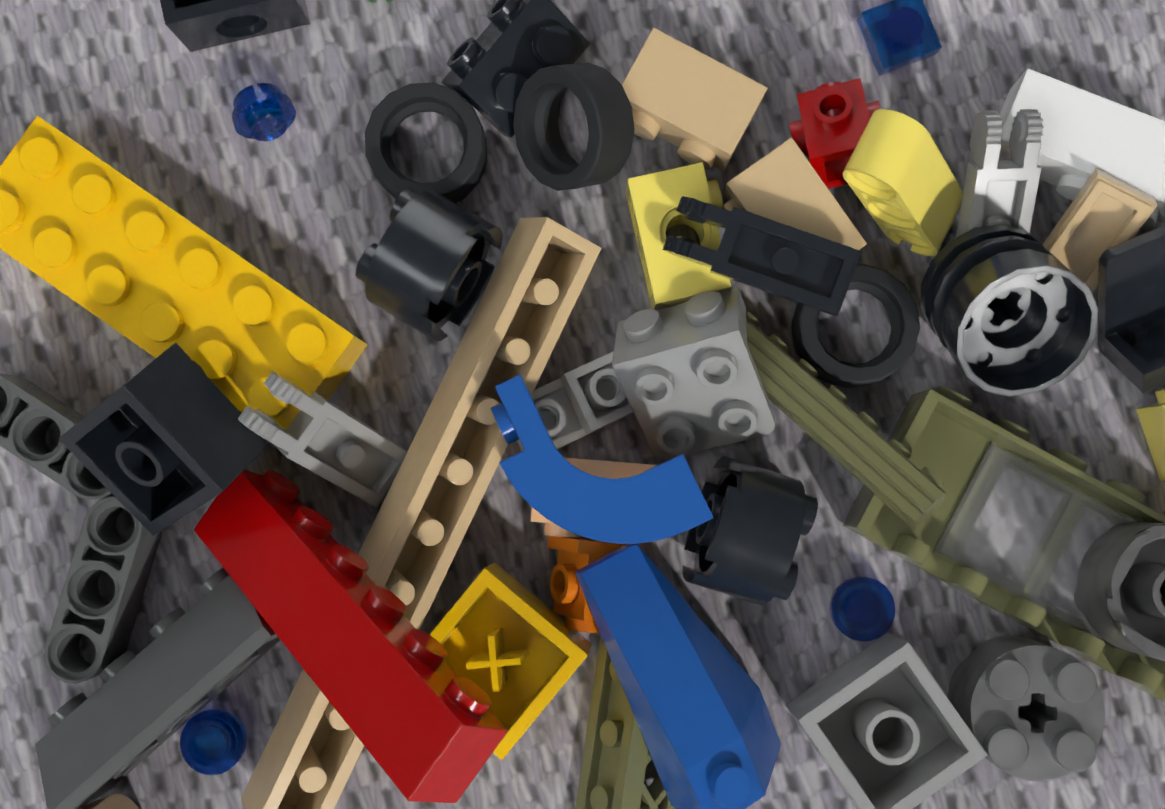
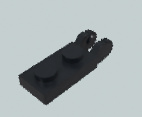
M681 197L677 211L689 220L725 228L718 251L698 245L697 242L691 239L668 235L662 250L697 264L711 267L710 272L833 316L839 315L862 251L736 207L729 211L694 198Z

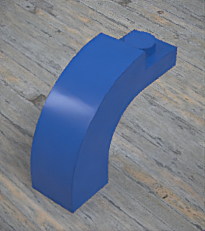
M521 375L495 386L502 402L491 407V410L508 445L520 439L524 451L499 463L517 492L546 519L579 536L617 544H637L669 538L713 519V515L683 454L627 478L609 479L590 475L569 463L556 449Z

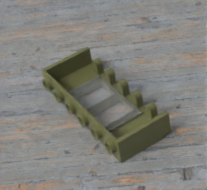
M939 386L936 391L928 389L912 394L887 441L890 442L892 439L900 442L911 454L908 460L920 470L927 467L940 477L944 483L941 487L945 491L944 501L913 530L863 485L842 526L1165 703V661L1112 645L1091 627L1085 615L1078 610L1074 602V591L1077 586L1079 568L1087 550L1094 541L1117 524L1132 522L1165 523V511L1161 515L1143 505L1146 496L1127 484L1108 479L1106 484L1086 474L1085 471L1088 465L1080 458L1055 448H1051L1049 453L1027 442L1031 434L1021 426L995 417L990 422L970 411L973 402L954 390Z

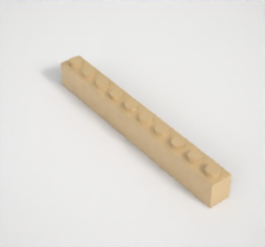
M548 217L520 218L358 554L369 565V569L366 572L369 578L377 586L392 592L406 605L407 611L404 616L419 630L508 446L491 410V407L502 402L495 386L521 375L530 395H532L602 249ZM304 669L241 796L244 809H334L363 750L364 745Z

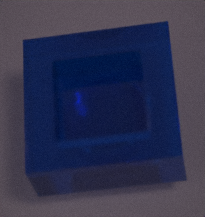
M893 0L861 12L857 19L879 76L932 57L942 48L923 0Z

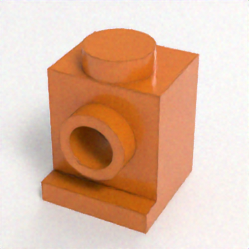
M548 535L547 548L558 550L557 565L553 568L550 577V592L554 600L553 612L566 616L565 627L567 630L600 633L575 571L626 544L596 541L586 537L572 538Z

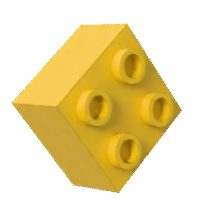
M495 562L482 570L430 634L446 649L448 655L445 658V662L455 673L477 684L490 697L491 705L488 709L508 730L493 752L501 760L504 759L586 659L592 643L579 632L567 630L565 621L560 616L554 613Z

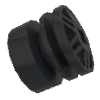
M1003 224L976 227L950 240L931 260L921 283L920 308L930 329L939 338L942 345L949 350L952 358L964 374L988 392L1009 397L1032 394L1062 381L1084 360L1096 337L1099 310L1091 289L1027 231Z

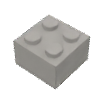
M889 632L785 705L856 809H913L988 756L910 643Z

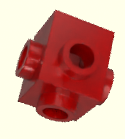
M861 78L842 83L829 82L817 87L815 90L796 94L801 120L789 122L791 136L805 157H809L810 164L828 189L848 184L842 173L873 112L881 109L879 100L866 103Z

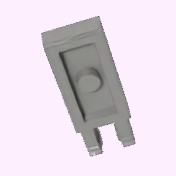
M1020 109V112H1016L1017 115L1014 117V122L1012 123L1013 130L1010 133L1009 139L1012 160H999L1000 140L1003 137L1001 114H998V111L995 110L977 113V117L974 118L975 122L970 139L972 161H968L956 237L976 227L997 224L1019 228L1030 233L1042 169L1038 165L1044 126L1042 125L1043 119H1041V113H1038V109Z
M272 371L263 384L269 388L273 396L286 404L291 403L300 409V412L287 430L265 412L249 406L245 408L238 420L257 435L273 443L285 457L372 506L378 507L388 493L408 451L318 393L313 392L310 395L293 382Z

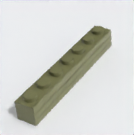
M746 310L747 345L768 399L915 530L944 501L945 491L941 488L944 483L940 477L927 467L920 470L908 460L911 454L900 442L895 439L888 442L877 432L880 429L878 424L869 415L862 411L857 415L846 405L849 402L847 397L833 385L826 388L816 379L819 376L817 371L807 361L800 359L796 362L787 354L789 351L788 346L773 333L769 337L758 329L760 326L759 321Z

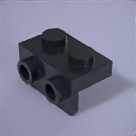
M498 0L487 14V18L491 21L489 26L477 40L471 37L464 41L453 52L447 62V66L451 70L441 83L445 87L460 93L506 137L512 138L515 135L513 126L515 105L525 81L541 68L574 64L590 45V42L551 0Z

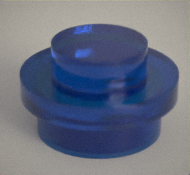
M258 83L244 88L235 96L233 101L234 110L231 118L239 135L258 141H271L286 132L287 128L295 120L296 110L290 97L283 94L279 87L270 83Z
M857 576L845 580L835 589L830 600V615L836 628L845 636L856 641H872L884 635L891 627L895 618V602L891 592L884 584L873 578Z
M218 708L207 709L193 716L186 723L180 737V749L185 762L193 770L205 775H218L230 770L242 758L247 743L246 732L241 721L233 713Z

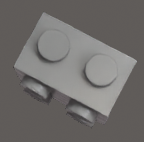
M738 287L722 292H702L693 296L687 302L660 310H640L630 315L627 319L617 322L612 367L647 442L657 458L668 460L681 454L688 455L768 435L775 429V415L747 345L746 307Z

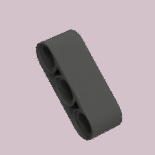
M0 373V390L3 388L7 396V405L0 414V446L76 496L86 500L115 497L61 441H59L58 446L53 451L48 448L45 442V434L53 422L58 424L61 437L85 416L31 381L19 376Z
M108 497L96 502L89 509L84 519L45 645L44 659L47 669L55 678L64 683L77 684L97 677L109 664L126 653L163 532L162 530L153 536L133 516L135 523L134 532L128 541L122 539L118 534L116 522L120 512L126 508L116 497ZM102 572L108 573L114 580L115 595L110 603L99 594L98 579ZM83 634L88 636L95 645L96 656L93 664L85 661L80 654L79 642Z

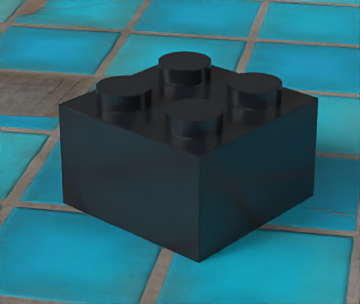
M176 342L58 438L153 536L222 493L269 444L264 438L257 435L238 420L242 412L229 401L206 376L201 366L193 361Z

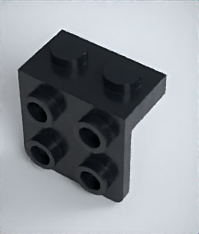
M1165 225L1108 248L1102 253L1098 261V347L1100 352L1142 393L1165 385Z

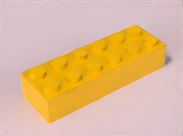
M38 115L0 165V249L153 357L157 358L176 342L193 361L201 366L206 376L241 412L247 406L253 409H260L287 430L300 412V409L291 403L286 404L270 393L269 388L263 383L271 372L278 373L310 395L316 392L329 400L368 345Z

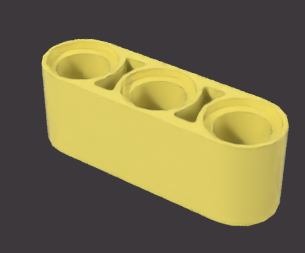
M887 109L875 110L842 173L843 177L883 233L892 242L899 245L901 240L912 244L910 251L919 255L935 256L938 254L961 207L963 191L930 133L922 124L900 112Z

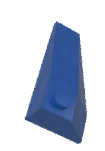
M626 544L575 571L671 806L675 809H745L764 797L781 742L757 684L638 544Z

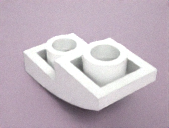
M614 351L563 374L561 378L533 391L531 397L557 450L634 413L612 367ZM520 439L517 440V443L521 451H524Z

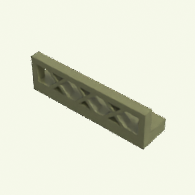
M695 611V613L703 621L704 613ZM600 635L575 809H675L671 806L659 774L648 788L644 784L646 766L652 758Z

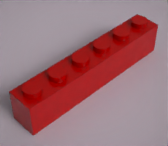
M244 469L222 493L216 496L194 528L195 533L408 801L457 803L508 732L488 709L491 705L490 697L477 684L455 673L445 662L448 653L444 646L431 635L416 629L404 616L407 611L406 605L392 592L377 586L366 574L369 569L367 562L351 549L340 545L331 536L332 524L324 516L302 504L297 498L300 489L291 480L271 470H267L263 476Z

